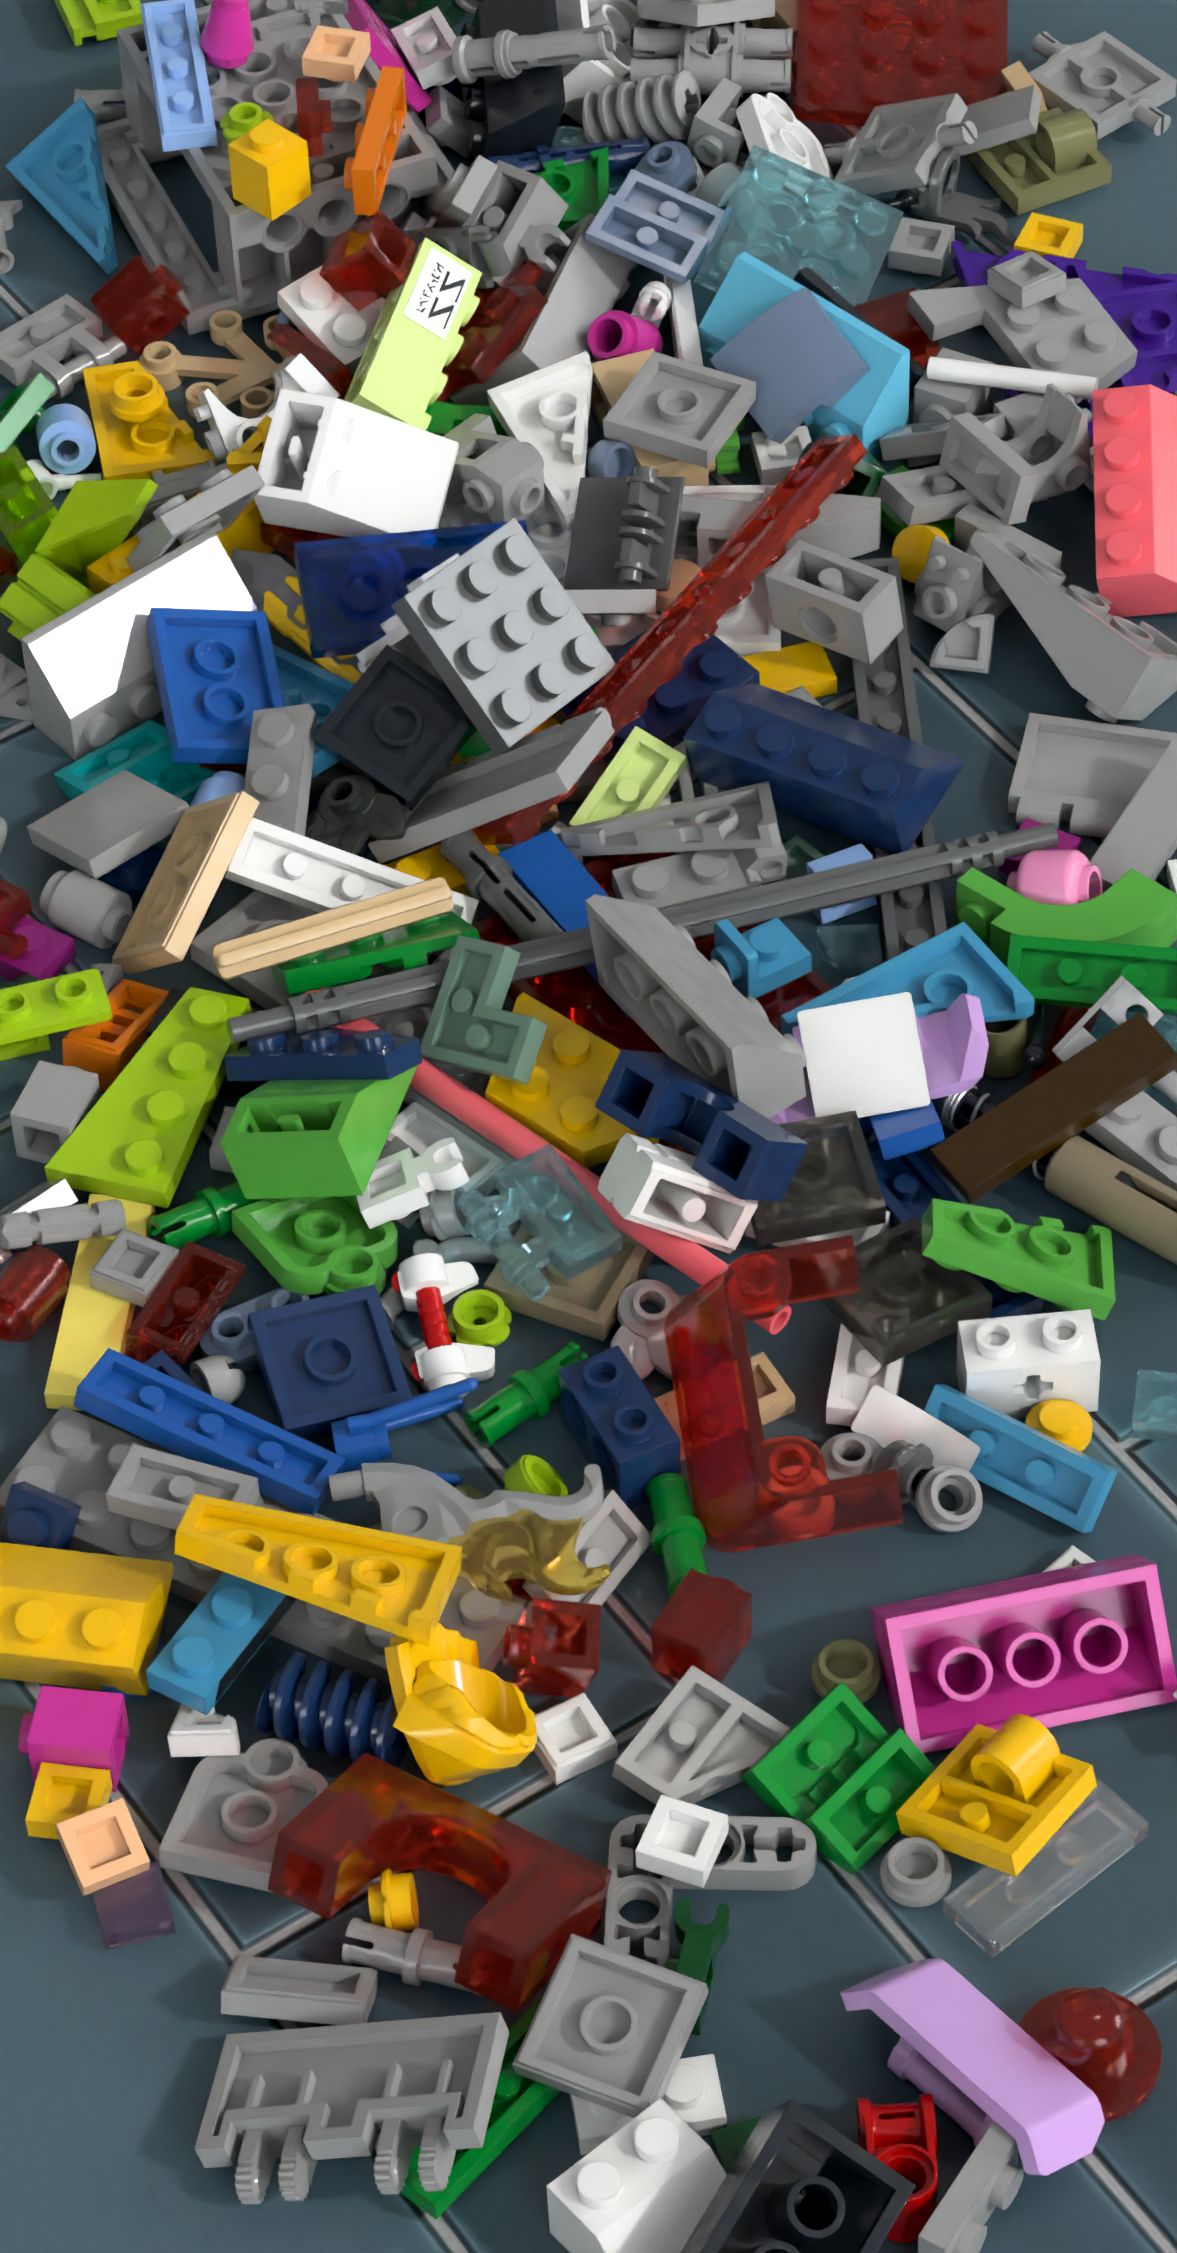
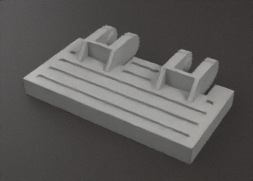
M501 2012L227 2034L194 2149L204 2168L234 2166L240 2141L243 2140L238 2157V2167H236V2174L234 2175V2185L236 2186L238 2200H241V2204L245 2205L261 2204V2201H264L276 2157H281V2164H279V2171L277 2172L279 2190L282 2193L281 2197H284V2200L288 2202L304 2201V2198H307V2193H309V2186L312 2184L318 2160L372 2156L378 2130L381 2129L376 2149L377 2156L374 2157L375 2164L373 2165L375 2183L377 2184V2190H380V2194H400V2191H403V2186H405L404 2180L407 2179L414 2147H420L421 2153L418 2154L419 2161H417V2171L421 2187H424V2191L427 2192L444 2191V2188H447L446 2184L449 2183L448 2176L451 2175L456 2150L483 2148L509 2036L508 2027Z

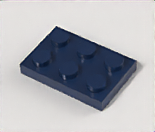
M679 607L613 652L610 656L617 664V667L551 717L562 725L566 720L599 707L606 709L611 717L612 727L615 732L597 756L607 764H610L635 726L672 748L684 741V735L713 692L750 683L760 684V672L682 607Z

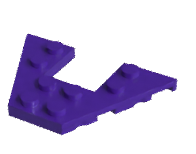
M951 241V261L961 287L988 285V269L1025 253L1021 250L1009 249L1008 254L1003 257L964 251L962 249V241ZM1053 255L1041 256L1064 271L1066 279L1080 278L1137 349L1135 367L1108 388L1151 384L1168 393L1175 392L1177 390V274H1153L1145 269L1123 266L1122 275L1088 270L1086 268V260ZM1005 389V400L1026 393V391ZM1083 399L1076 404L1081 409L1087 408L1093 417V400L1087 402ZM1093 420L1088 422V431L1092 439Z

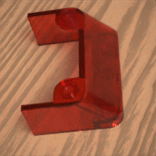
M852 1235L745 1254L679 1302L666 1317L664 1333L695 1517L703 1524L706 1543L715 1550L733 1553L904 1523L896 1469L828 1481L823 1455L811 1441L798 1436L764 1439L744 1322L774 1316L788 1304L860 1292Z

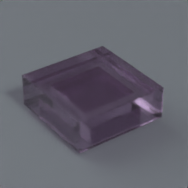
M159 1861L150 1863V1870L92 1893L106 1950L176 1933Z

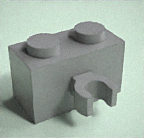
M498 160L496 164L498 168L472 214L462 226L489 225V232L495 231L498 233L512 269L504 276L493 277L494 287L485 289L516 301L535 265L545 272H554L557 268V265L544 255L546 248L553 243H559L566 247L570 245L571 240L557 227L569 206L542 177Z

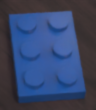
M151 608L146 626L172 762L247 764L253 710L285 707L266 612Z

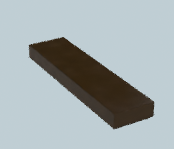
M1139 1012L931 1148L932 1161L966 1201L971 1204L1177 1069V1052Z

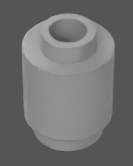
M65 870L56 872L46 883L40 898V910L44 915L48 916L49 922L53 926L100 949H107L114 943L121 941L134 914L132 901L127 893L79 870L70 873Z

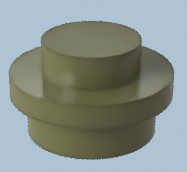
M853 1639L835 1640L826 1645L815 1658L811 1668L812 1685L816 1693L822 1698L832 1687L843 1682L861 1703H864L875 1695L880 1686V1664L870 1649L863 1643Z

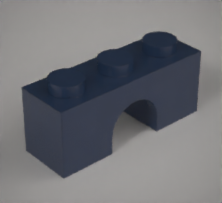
M621 1049L595 1104L597 1109L641 1137L661 1139L696 1155L697 1157L692 1165L693 1170L742 1200L781 1202L808 1147V1143L663 1053Z

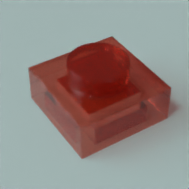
M318 77L297 78L296 99L299 137L307 141L308 157L323 156L322 133H333L330 99H319Z

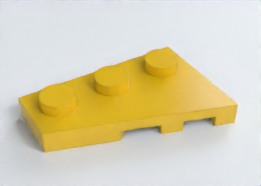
M138 360L83 368L84 384L104 480L151 479V472L162 469L165 475L205 463L206 460L210 459L217 466V461L208 449L202 450L195 441L194 431L185 420L179 421L169 408L166 396L164 409L157 416L145 422L133 423L122 420L112 413L109 405V394L113 389L115 380L128 372H146Z

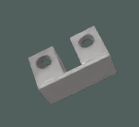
M1121 975L1051 1052L1064 1062L1097 1041L1083 1026L1098 1010L1104 1013L1117 1026L1127 1021L1125 1014L1131 1006L1143 1008L1146 1012V1019L1152 1026L1164 1014Z

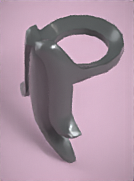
M952 146L944 147L935 164L929 189L918 195L917 204L911 205L912 214L931 222L954 225L955 230L970 235L975 241H979L982 232L996 236L1004 244L1014 245L1017 238L1013 235L1006 219L998 214L1001 208L1002 197L984 200L957 192L960 168L959 149Z

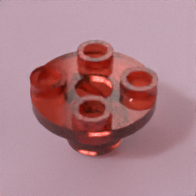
M1103 1987L1072 1988L1051 1994L1036 2003L1025 2014L1019 2024V2027L1094 2092L1100 2102L1105 2122L1122 2118L1139 2108L1152 2094L1158 2084L1162 2051L1156 2028L1149 2017L1137 2005Z

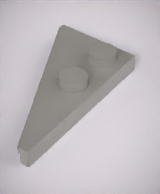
M769 781L560 829L563 844L574 856L659 852L680 854L689 851L765 848L782 845Z

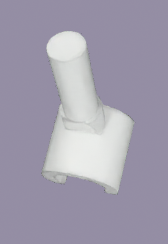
M35 459L26 461L20 466V471L28 482L20 483L19 487L31 502L43 505L51 501L57 494V491L72 489L76 481L102 480L101 473L51 474L42 461Z

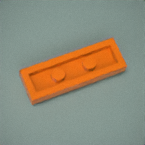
M382 66L376 88H368L365 100L366 122L357 123L354 140L355 157H347L344 167L345 191H353L354 214L377 216L407 115L404 68Z

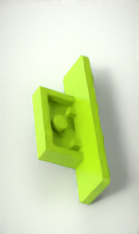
M93 968L0 989V1061L51 1050L48 1034L109 1021L112 1018V1011L100 971Z

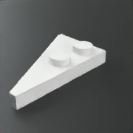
M587 351L487 390L490 408L508 437L516 438L521 443L528 442L532 444L541 454L544 461L545 496L568 532L573 530L580 478L585 477L593 375L590 355Z

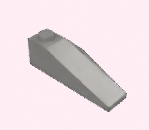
M974 532L969 542L980 558L984 560L985 565L1069 685L1088 699L1085 707L1090 712L1110 723H1116L1118 719L1142 721L1177 691L1176 642L1144 621H1141L1138 626L1125 618L1110 615L1108 611L1112 602L1097 592L1093 594L1073 584L1066 588L1062 585L1066 575L1061 570L1004 535Z

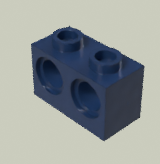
M619 1346L558 1370L561 1420L589 1464H597L600 1467L603 1486L607 1491L613 1489L631 1510L649 1502L645 1488L652 1478L664 1473H678L681 1475L680 1438Z

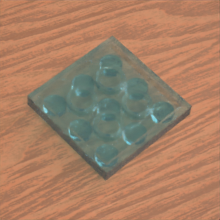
M753 145L694 283L718 292L735 258L745 251L792 280L800 269L810 267L862 314L904 212Z

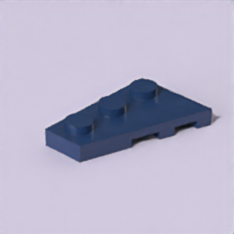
M324 1028L299 1035H294L292 1030L248 1038L247 1046L224 1056L228 1081L389 1080L422 1063L419 1038L392 1035V1030L389 1029L362 1032Z

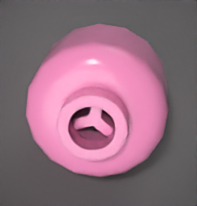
M1078 850L1031 851L1023 857L1018 871L1011 872L1007 880V887L1030 900L1050 905L1082 903L1101 895L1103 892L1099 868L1096 865H1091L1088 858Z

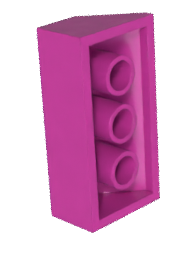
M1137 1553L870 1608L881 1675L898 1727L904 1731L923 1754L956 1747L977 1724L998 1730L1011 1715L1015 1714L1028 1715L1038 1720L1046 1728L1177 1701L1173 1696V1693L1177 1690V1679L1157 1565Z

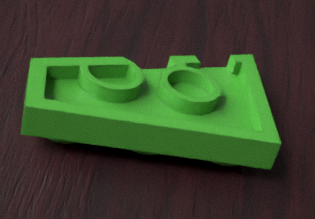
M932 1198L922 1217V1255L933 1259L937 1264L946 1269L954 1271L965 1270L992 1280L999 1287L1014 1293L1025 1292L1053 1302L1063 1311L1091 1309L1092 1317L1103 1321L1106 1320L1116 1302L1111 1228L1091 1225L1086 1234L1062 1231L1064 1225L1061 1219L1039 1216L1035 1225L1031 1226L1015 1223L1001 1209Z

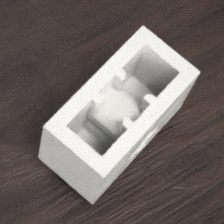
M1091 1309L958 1321L956 1373L960 1392L1014 1419L1026 1418L1034 1406L1050 1399H1066L1081 1405L1087 1412L1098 1411L1101 1359Z

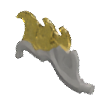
M361 1463V1470L328 1475L332 1501L366 1496L367 1502L374 1501L380 1509L382 1531L463 1547L461 1568L458 1576L469 1580L478 1591L489 1597L510 1601L512 1591L504 1583L509 1578L521 1577L531 1580L547 1591L560 1595H579L591 1592L601 1586L611 1574L610 1567L607 1564L587 1568L575 1556L576 1542L583 1523L592 1519L603 1504V1481L601 1469L597 1464H589L584 1468V1485L578 1492L572 1495L549 1496L519 1491L494 1490L489 1496L478 1500L466 1497L437 1474L414 1465Z

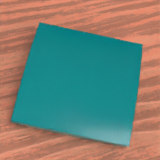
M151 719L53 773L56 784L70 800L122 770H126L186 801L188 806H190L201 783L215 774V772L199 763L172 762L167 730Z

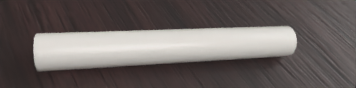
M930 356L927 365V379L1042 394H1045L1047 384L1052 383L1064 394L1070 393L1073 398L1092 400V390H1098V377Z

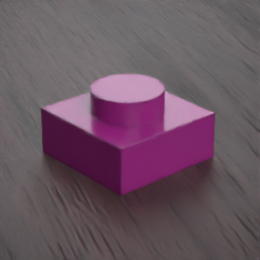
M24 916L0 941V975L19 985L57 977L76 957L74 939Z

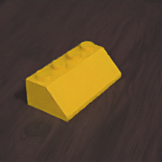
M0 1542V1679L102 1691L101 1686L116 1687L126 1694L148 1696L149 1688L146 1670L153 1663L160 1639L174 1571L172 1562Z

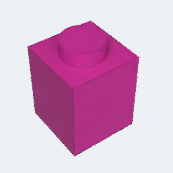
M41 1686L34 1713H24L19 1732V1751L21 1754L29 1755L34 1783H36L41 1762L110 1770L113 1785L112 1792H116L130 1738L124 1694Z

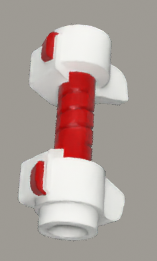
M434 1253L419 1254L405 1259L400 1263L399 1271L392 1275V1284L394 1290L402 1294L405 1310L419 1313L426 1347L415 1352L416 1361L410 1365L412 1376L421 1382L423 1390L429 1391L470 1377L475 1378L477 1381L490 1379L495 1372L494 1348L452 1342L444 1311V1304L478 1284L479 1278L474 1267L465 1261L445 1264L443 1257ZM467 1392V1393H465V1394H462V1395H459V1396H456V1397H462V1398H463V1397L466 1396L469 1392Z

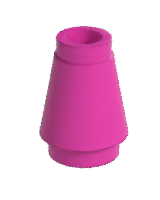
M213 0L200 39V46L204 51V56L212 65L226 69L237 68L244 65L248 56L253 52L254 42L248 0Z

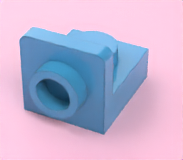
M778 917L742 934L727 918L714 923V949L711 950V960H717L725 968L732 984L745 998L752 996L756 999L812 972V954Z

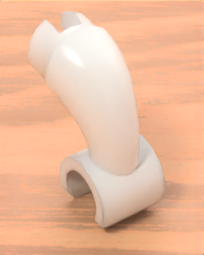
M659 281L646 284L639 293L631 315L650 321L659 328L663 316L671 304L672 296L667 285Z

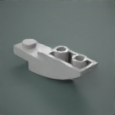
M765 487L762 503L683 495L674 554L698 556V566L703 572L725 574L768 573L798 539L852 559L879 549L881 498Z

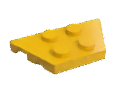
M522 992L517 997L512 1012L534 1017L548 1024L528 1085L491 1076L485 1092L486 1100L585 1168L610 1160L621 1136L623 1137L625 1133L641 1137L595 1107L621 1050ZM641 1137L649 1140L653 1145L659 1143V1139Z

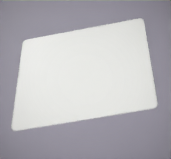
M909 992L798 1012L797 1018L803 1051L807 1060L806 1067L818 1124L913 1109L930 1104L913 1001Z

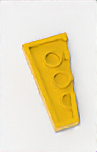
M194 1494L176 1529L174 1554L429 1646L460 1572L463 1547Z

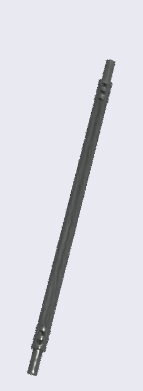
M1053 823L1001 835L992 830L658 911L672 925L679 923L684 926L694 940L714 935V923L724 918H727L736 929L765 923L775 917L782 919L964 875L971 867L978 871L1000 867L1003 865L1004 859L1027 854L1034 850L1057 847L1059 842L1058 833ZM590 927L508 946L521 953L511 983L596 963ZM450 960L286 998L284 1006L229 1018L226 1020L229 1038L232 1044L247 1041L248 1038L292 1030L294 1035H299L436 1002Z

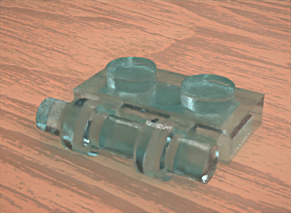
M550 1143L495 1173V1187L502 1196L488 1203L477 1189H472L464 1193L457 1202V1206L468 1219L466 1228L477 1243L488 1245L500 1261L498 1270L510 1286H519L529 1301L539 1300L550 1290V1283L540 1272V1268L553 1262L566 1280H569L622 1250L623 1236ZM519 1219L534 1237V1239L523 1245L518 1243L507 1228L508 1225Z

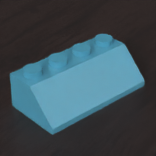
M745 251L735 258L699 325L703 366L717 370L710 362V359L727 342L765 311L804 286ZM810 291L869 366L870 370L832 409L819 405L799 426L807 425L810 438L815 441L821 430H824L870 452L877 460L882 456L879 439L909 424L910 350Z

